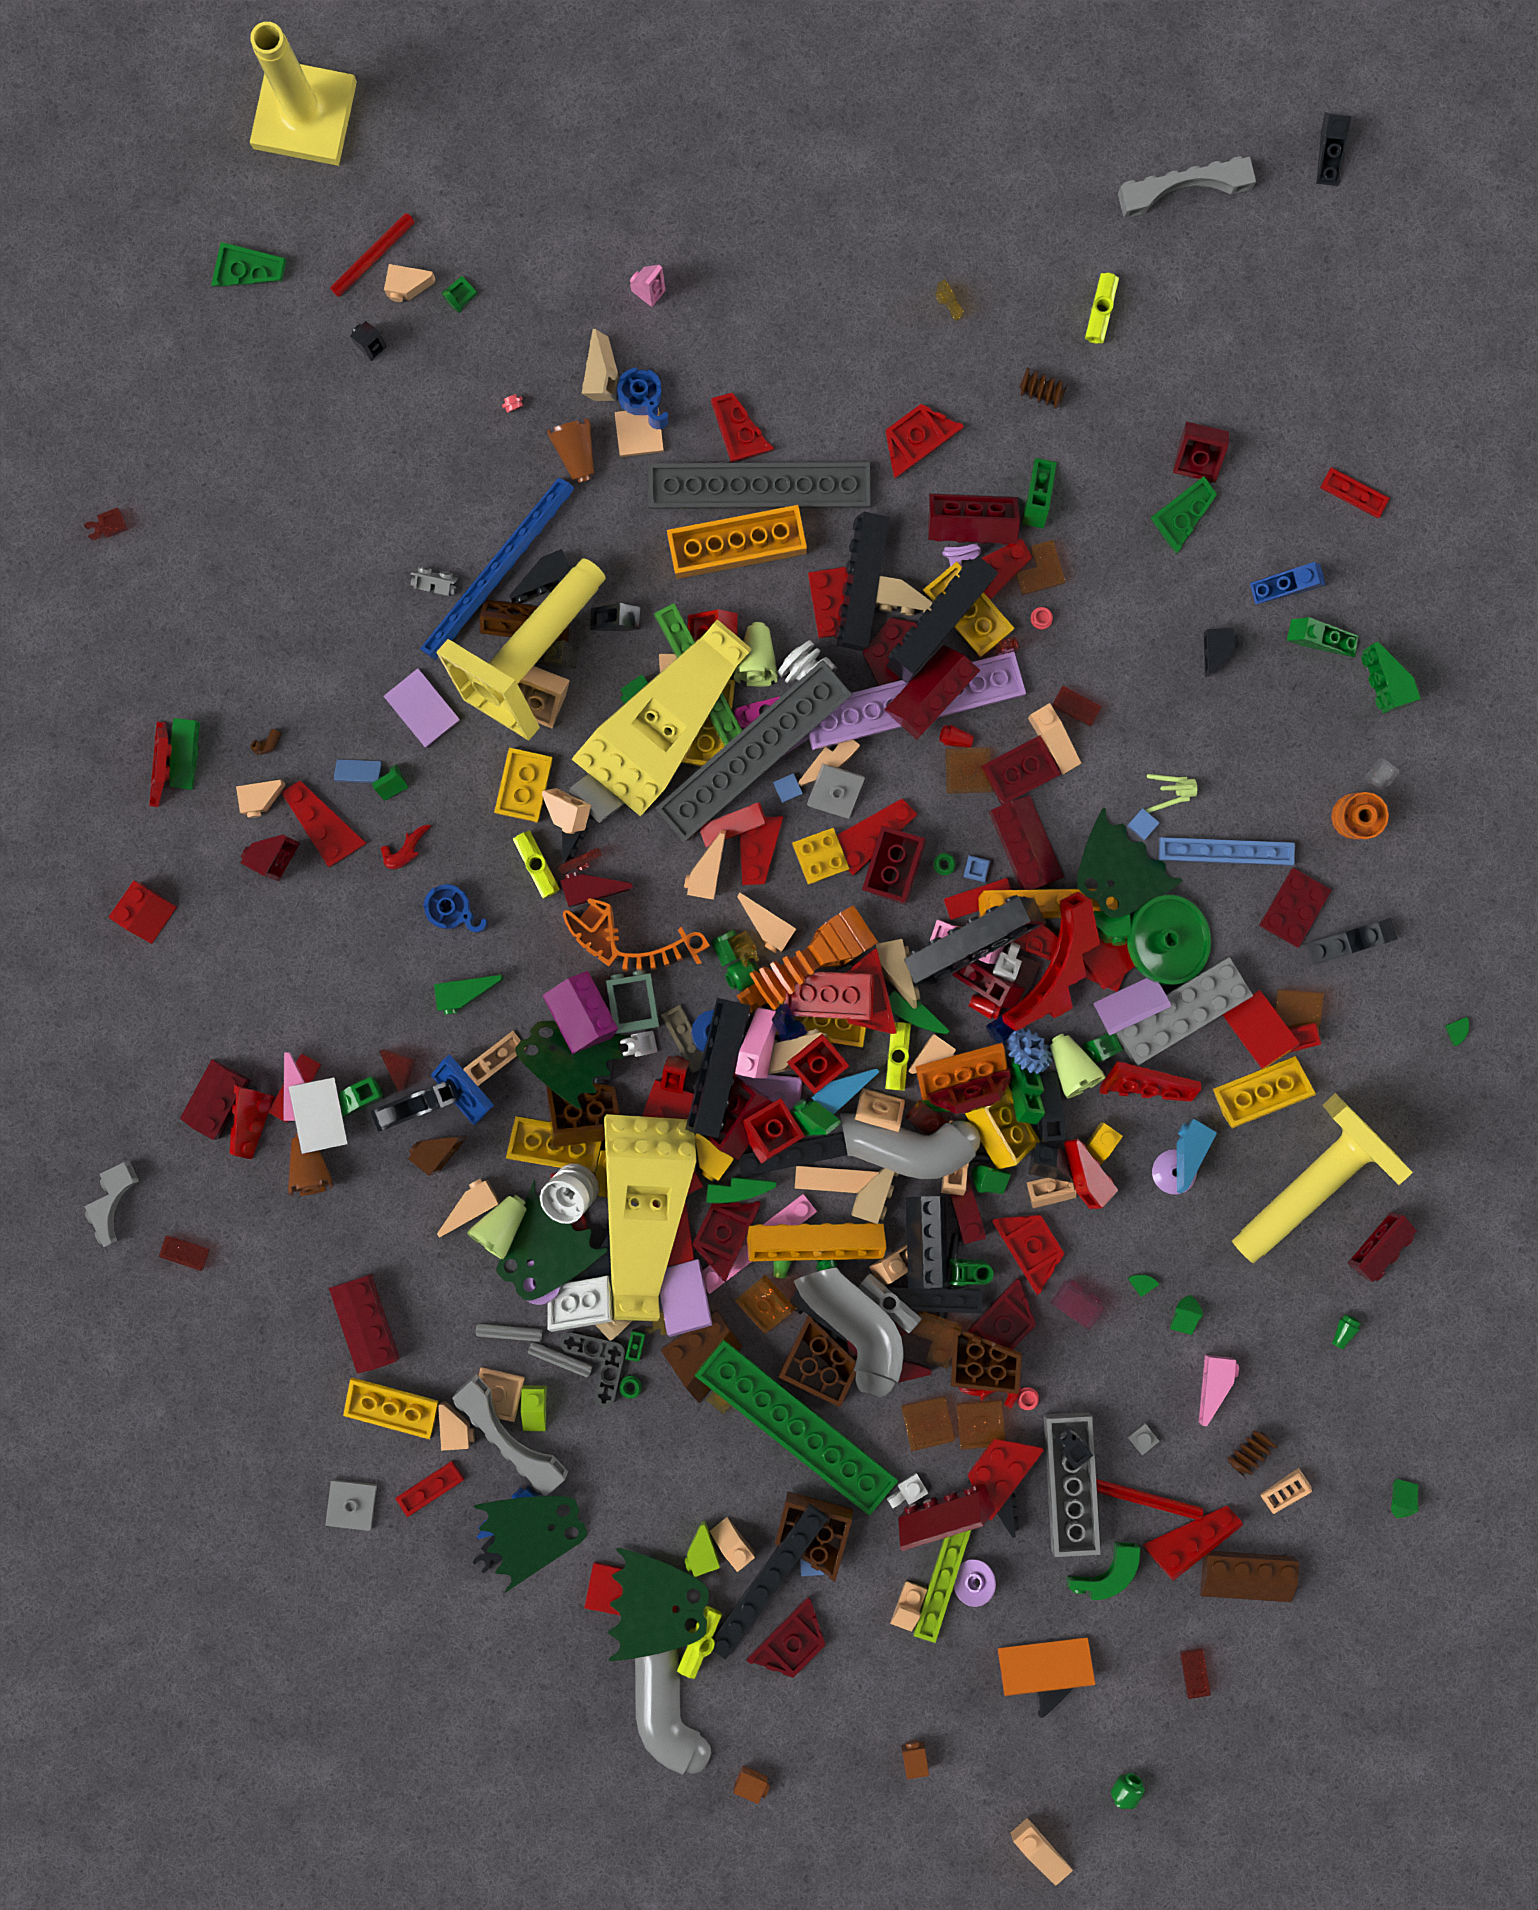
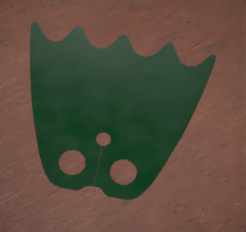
M1103 808L1083 852L1078 870L1077 886L1086 897L1097 900L1100 909L1107 916L1118 918L1137 911L1145 902L1154 897L1165 895L1183 880L1167 876L1165 873L1166 864L1163 861L1150 859L1146 855V845L1142 841L1137 843L1131 842L1126 835V826L1123 823L1118 825L1109 824L1106 818V809ZM1087 878H1093L1097 881V890L1090 891L1085 886ZM1108 880H1112L1114 882L1113 887L1108 886ZM1108 897H1114L1118 900V909L1112 910L1108 908L1106 904Z
M540 1021L531 1028L529 1038L520 1041L515 1048V1052L522 1063L537 1078L564 1100L580 1109L581 1106L577 1099L578 1095L581 1093L597 1092L592 1083L593 1078L596 1076H609L611 1074L606 1067V1062L610 1059L624 1058L618 1047L622 1039L631 1037L614 1034L607 1041L572 1054L556 1021ZM548 1027L552 1029L553 1035L544 1038L539 1035V1030ZM527 1045H535L538 1048V1053L527 1055L524 1052V1048ZM550 1045H555V1046L557 1047V1049L554 1050V1051H551V1050L549 1049V1046H550Z
M535 1180L525 1200L524 1207L527 1210L506 1256L500 1259L496 1268L497 1274L504 1281L514 1283L516 1293L526 1301L540 1298L565 1284L593 1264L608 1250L607 1248L593 1249L590 1247L591 1229L575 1231L571 1223H559L551 1219L543 1210L540 1197H537L535 1194ZM508 1259H513L517 1263L516 1271L511 1274L504 1270V1264ZM528 1259H532L534 1261V1265L532 1267H529L527 1265ZM529 1277L536 1281V1288L532 1292H527L523 1288L524 1280Z
M523 1497L474 1505V1508L483 1510L488 1514V1519L479 1527V1530L491 1532L495 1536V1541L487 1549V1552L498 1553L503 1558L501 1565L495 1570V1573L511 1577V1583L506 1588L505 1593L580 1544L587 1535L584 1523L580 1522L577 1517L579 1513L578 1504L575 1499L570 1497ZM566 1504L571 1509L570 1513L564 1517L558 1516L556 1513L557 1508L560 1505ZM550 1524L555 1525V1530L549 1531L548 1526ZM569 1527H575L578 1530V1535L574 1539H567L564 1536L565 1530Z
M617 1548V1552L625 1559L626 1565L624 1569L612 1575L613 1579L621 1585L623 1593L618 1599L610 1603V1606L619 1612L621 1620L617 1626L608 1631V1634L619 1641L620 1644L619 1650L609 1658V1661L635 1659L664 1653L690 1645L704 1637L707 1629V1620L704 1617V1612L701 1611H704L709 1598V1591L705 1584L667 1563L630 1550ZM693 1588L697 1589L701 1594L699 1602L694 1604L690 1603L686 1597L687 1592ZM674 1605L680 1607L679 1613L672 1611ZM689 1618H694L699 1623V1628L694 1633H689L685 1629V1621Z

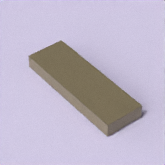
M678 1005L661 1014V1017L684 1059L690 1061L689 1068L693 1074L700 1070L703 1053L697 1050L691 1036L692 1025L681 1005Z

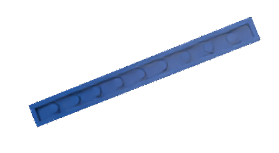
M559 477L421 646L420 649L425 654L436 660L439 657L436 652L447 639L452 641V639L457 637L461 628L472 618L473 613L486 601L490 592L499 585L503 576L514 566L520 555L528 549L533 539L541 533L545 524L555 516L562 503L570 497L571 492L575 488L569 482Z

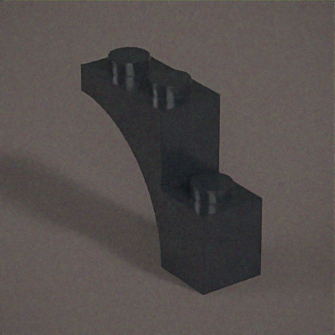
M1388 918L1307 943L1313 964H1317L1397 940L1392 920Z
M450 1079L378 1107L370 1112L377 1130L380 1132L459 1101V1098Z

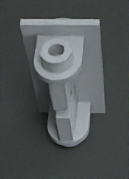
M422 566L411 572V575L416 576L411 579V586H414L415 589L430 592L432 584H435L434 593L450 596V594L455 595L456 586H453V584L459 578L453 577L452 573L440 571V574L431 572L430 568Z

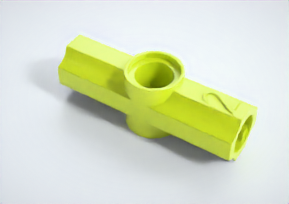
M1100 274L1085 339L1091 343H1104L1119 277L1115 276V274ZM1103 305L1106 307L1107 311L1101 312L1098 310L1097 306Z
M531 831L523 832L513 838L542 898L545 899L560 891ZM534 859L542 861V867L539 870H532L531 863Z
M894 1022L897 1034H890L885 1089L905 1091L911 1024ZM895 1050H901L904 1053V1059L900 1063L892 1059V1054Z
M705 1606L704 1611H702L707 1620L706 1634L700 1640L687 1645L677 1670L681 1675L695 1679L703 1658L708 1656L714 1649L715 1643L712 1637L722 1613L710 1606ZM697 1622L696 1627L690 1629L688 1632H696L699 1628V1623Z

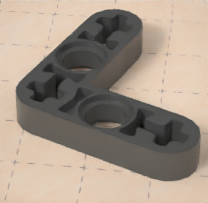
M567 1332L561 1339V1347L565 1352L602 1360L595 1392V1401L601 1407L610 1406L616 1397L625 1356L624 1346L620 1342L610 1341L609 1339L577 1332ZM570 1336H573L574 1341L581 1343V1338L586 1339L583 1344V1351L578 1350L580 1348L578 1345L568 1348V1343H565V1339L568 1340ZM596 1341L599 1344V1351L590 1353L587 1350V1343ZM614 1346H617L618 1351L621 1352V1355H617L615 1363L619 1362V1367L615 1364L605 1363L606 1360L611 1361L612 1353L609 1352V1349H613ZM613 1368L616 1371V1378L607 1380L604 1377V1370ZM601 1382L607 1385H615L614 1389L609 1387L608 1395L611 1396V1399H607L606 1402H602V1397H599V1394H603L605 1386H601Z

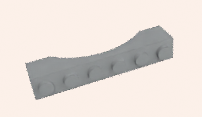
M1238 156L1224 163L1215 161L1206 167L1193 166L1184 172L1171 171L1161 177L1149 176L1144 181H1127L1121 185L1118 197L1125 219L1145 214L1161 197L1184 187H1211L1231 195L1252 190L1256 179L1250 157L1242 158V156Z
M477 1374L456 1391L452 1397L455 1406L470 1417V1421L475 1427H480L485 1433L487 1440L498 1446L503 1457L511 1460L516 1465L519 1474L524 1477L526 1476L538 1493L547 1496L565 1480L569 1471L553 1455L531 1450L519 1443L507 1432L495 1412L491 1389Z

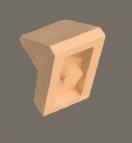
M906 1580L890 1624L912 1632L921 1616L920 1609L927 1588Z

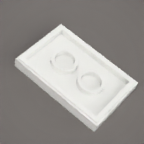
M334 1077L289 1086L301 1153L347 1144Z
M603 1276L561 1285L557 1296L548 1303V1330L553 1332L612 1322L611 1277Z

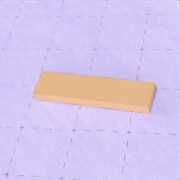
M796 1166L795 1189L858 1193L878 1172Z

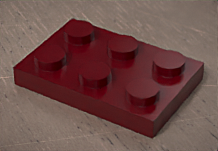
M1041 735L981 766L1001 805L1061 775Z
M1291 868L1258 926L1292 946L1299 948L1332 890L1295 868Z

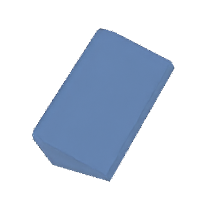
M337 759L334 781L373 783L381 778L382 761Z

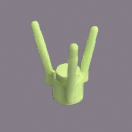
M1148 774L1147 778L1177 782L1176 785L1161 786L1160 789L1162 791L1176 790L1177 796L1181 797L1147 808L1145 811L1149 813L1180 802L1189 801L1190 797L1197 795L1196 780L1187 779V777Z

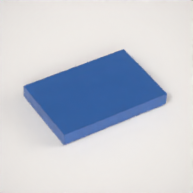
M450 1054L442 1060L431 1074V1077L437 1084L452 1080L459 1101L454 1103L473 1125H476L494 1106Z

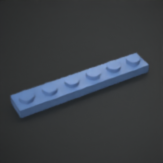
M1159 838V861L1294 865L1295 843Z

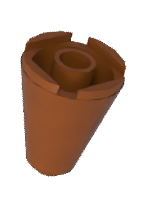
M589 418L583 419V424L582 422L578 423V420L553 427L555 432L550 429L547 430V435L572 480L577 479L578 483L591 480L590 475L594 474Z
M298 1133L295 1134V1138L291 1139L288 1194L294 1196V1192H300V1196L325 1192L326 1186L332 1189L334 1187L333 1180L320 1150L302 1154Z

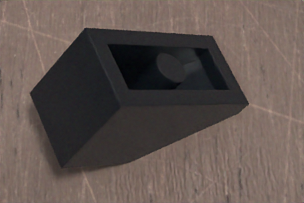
M367 321L363 324H358L352 330L350 338L370 361L387 347L380 332Z
M616 603L591 608L590 630L625 632L639 630L640 607Z
M1234 628L1207 629L1204 632L1205 677H1210L1235 651V648L1238 647V636L1234 634Z
M1036 1143L1031 1153L1029 1174L1073 1183L1067 1154L1059 1147Z

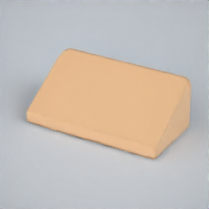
M1050 1178L1027 1182L1033 1208L1076 1198L1074 1183Z

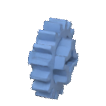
M1022 1028L1014 1031L1006 1041L1008 1043L1006 1049L1011 1051L1009 1056L1015 1058L1014 1063L1021 1064V1069L1028 1068L1029 1073L1035 1071L1036 1074H1039L1041 1071H1045L1052 1062L1050 1057L1053 1054L1048 1051L1050 1046L1044 1044L1045 1039L1038 1037V1033L1031 1034L1030 1029L1024 1031Z

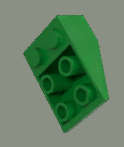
M1379 642L1373 643L1362 651V663L1365 668L1368 667L1370 673L1368 681L1371 688H1375L1377 694L1375 702L1378 709H1382L1383 714L1407 707L1421 699L1414 677Z

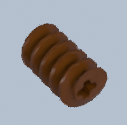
M1027 367L1019 387L1021 388V396H1024L1028 391L1029 399L1037 395V402L1040 403L1043 398H1046L1045 405L1048 406L1054 401V409H1057L1068 384L1063 388V381L1060 380L1054 385V377H1051L1047 382L1046 374L1038 378L1037 370L1032 375H1029L1030 368Z
M1253 1430L1254 1439L1246 1437L1248 1446L1240 1443L1239 1446L1242 1452L1233 1451L1236 1459L1227 1457L1229 1464L1245 1479L1244 1473L1253 1475L1251 1466L1259 1468L1257 1459L1262 1462L1266 1461L1263 1453L1267 1455L1272 1454L1269 1447L1278 1448L1263 1432L1259 1433Z

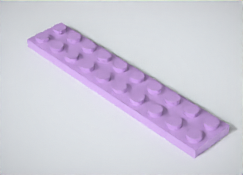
M1010 652L972 662L981 671L938 718L1025 696L1026 691L1015 653ZM914 677L907 683L900 680L853 692L852 696L808 733L812 750L901 728L902 726L886 713L884 709Z

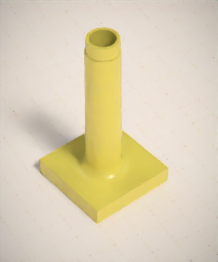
M272 22L257 24L251 32V43L263 68L264 78L250 138L252 148L339 166L357 83L353 74L299 64L285 34L277 24Z
M582 558L489 663L447 639L436 653L463 700L529 741L540 727L518 683L605 581V575L600 568L590 560Z
M1336 1093L1323 1104V1107L1342 1127L1341 1137L1232 1240L1237 1249L1253 1264L1263 1255L1267 1254L1368 1162H1376L1398 1185L1413 1173L1400 1157Z

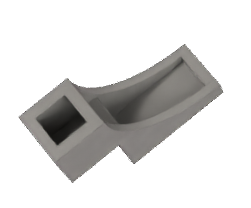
M130 1161L123 1162L100 1173V1184L109 1195L84 1206L86 1209L85 1216L96 1230L94 1233L95 1238L103 1247L118 1242L114 1232L116 1206L122 1195L131 1186L139 1182Z

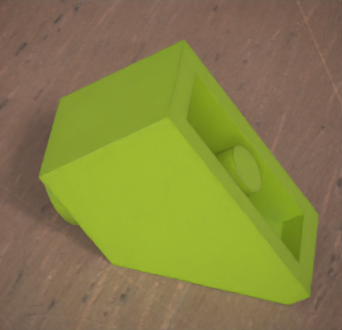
M524 1385L521 1389L523 1431H546L547 1386Z
M706 1521L700 1523L687 1551V1558L684 1559L688 1572L692 1571L694 1577L720 1568V1560Z

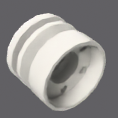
M809 640L788 655L777 673L780 677H783L790 672L785 679V682L789 684L795 679L799 681L822 660L826 662L833 672H835L837 667L827 657L817 662L815 659L818 657L820 650L816 648L809 654L814 646L811 640Z
M579 1164L565 1165L561 1167L541 1190V1206L551 1219L559 1223H573L583 1215L597 1198L599 1192L598 1181L594 1174L584 1166Z

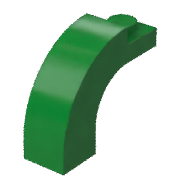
M1114 1542L1113 1561L1108 1570L1096 1577L1067 1576L1069 1590L1076 1594H1085L1086 1591H1089L1091 1600H1103L1120 1593L1129 1585L1136 1574L1139 1565L1140 1547L1137 1543Z

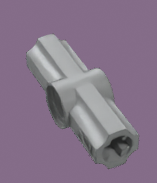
M871 1273L858 1287L859 1290L882 1308L908 1334L922 1320ZM888 1297L896 1300V1306L892 1310H887L883 1306L884 1300Z

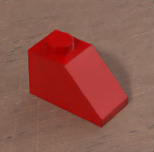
M668 1056L663 1068L660 1089L682 1094L690 1061L680 1056Z

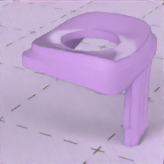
M977 544L962 547H944L942 554L944 557L949 558L950 567L955 562H958L962 567L961 560L975 559L981 554V549Z

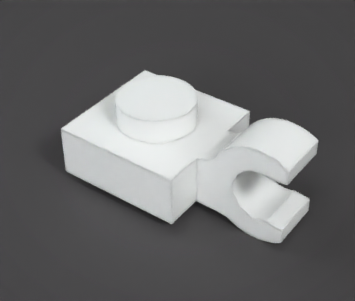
M1012 942L1010 948H1007L1006 953H1000L992 974L1011 983L1015 981L1022 962L1016 959L1020 945Z
M914 1473L899 1482L897 1485L900 1490L889 1496L887 1500L892 1508L901 1504L905 1499L910 1505L928 1494L917 1473Z

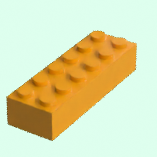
M798 505L667 530L676 579L790 558L807 553Z

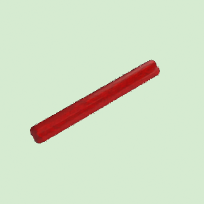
M405 213L331 285V291L337 297H340L414 224V219L408 213Z
M1096 1479L1097 1493L1196 1520L1202 1519L1203 1509L1201 1507Z

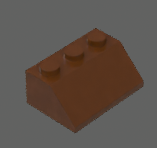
M465 1135L417 1141L409 1150L411 1155L408 1160L428 1176L437 1174L467 1137Z

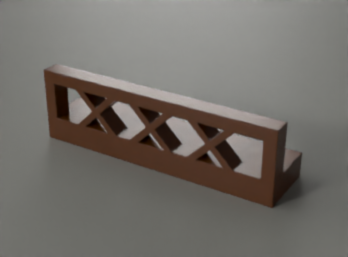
M486 600L480 613V633L512 637L538 607ZM488 608L498 609L499 611L491 612L488 611ZM512 612H520L521 614H519V615H513V614H511V613H512ZM570 623L553 642L554 644L568 645Z

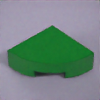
M1467 1017L1445 1025L1453 1046L1463 1042L1468 1034L1469 1021Z
M1135 1274L1127 1278L1140 1297L1159 1285L1156 1280L1143 1274Z

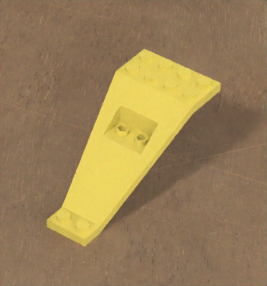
M716 620L701 638L603 722L574 755L572 760L641 816L668 786L736 667L752 648L719 620Z
M606 1114L604 1117L613 1320L658 1321L660 1318L658 1296L696 1164L695 1133L685 1130L688 1119ZM632 1201L637 1204L636 1207L631 1205ZM653 1203H657L659 1207H654Z

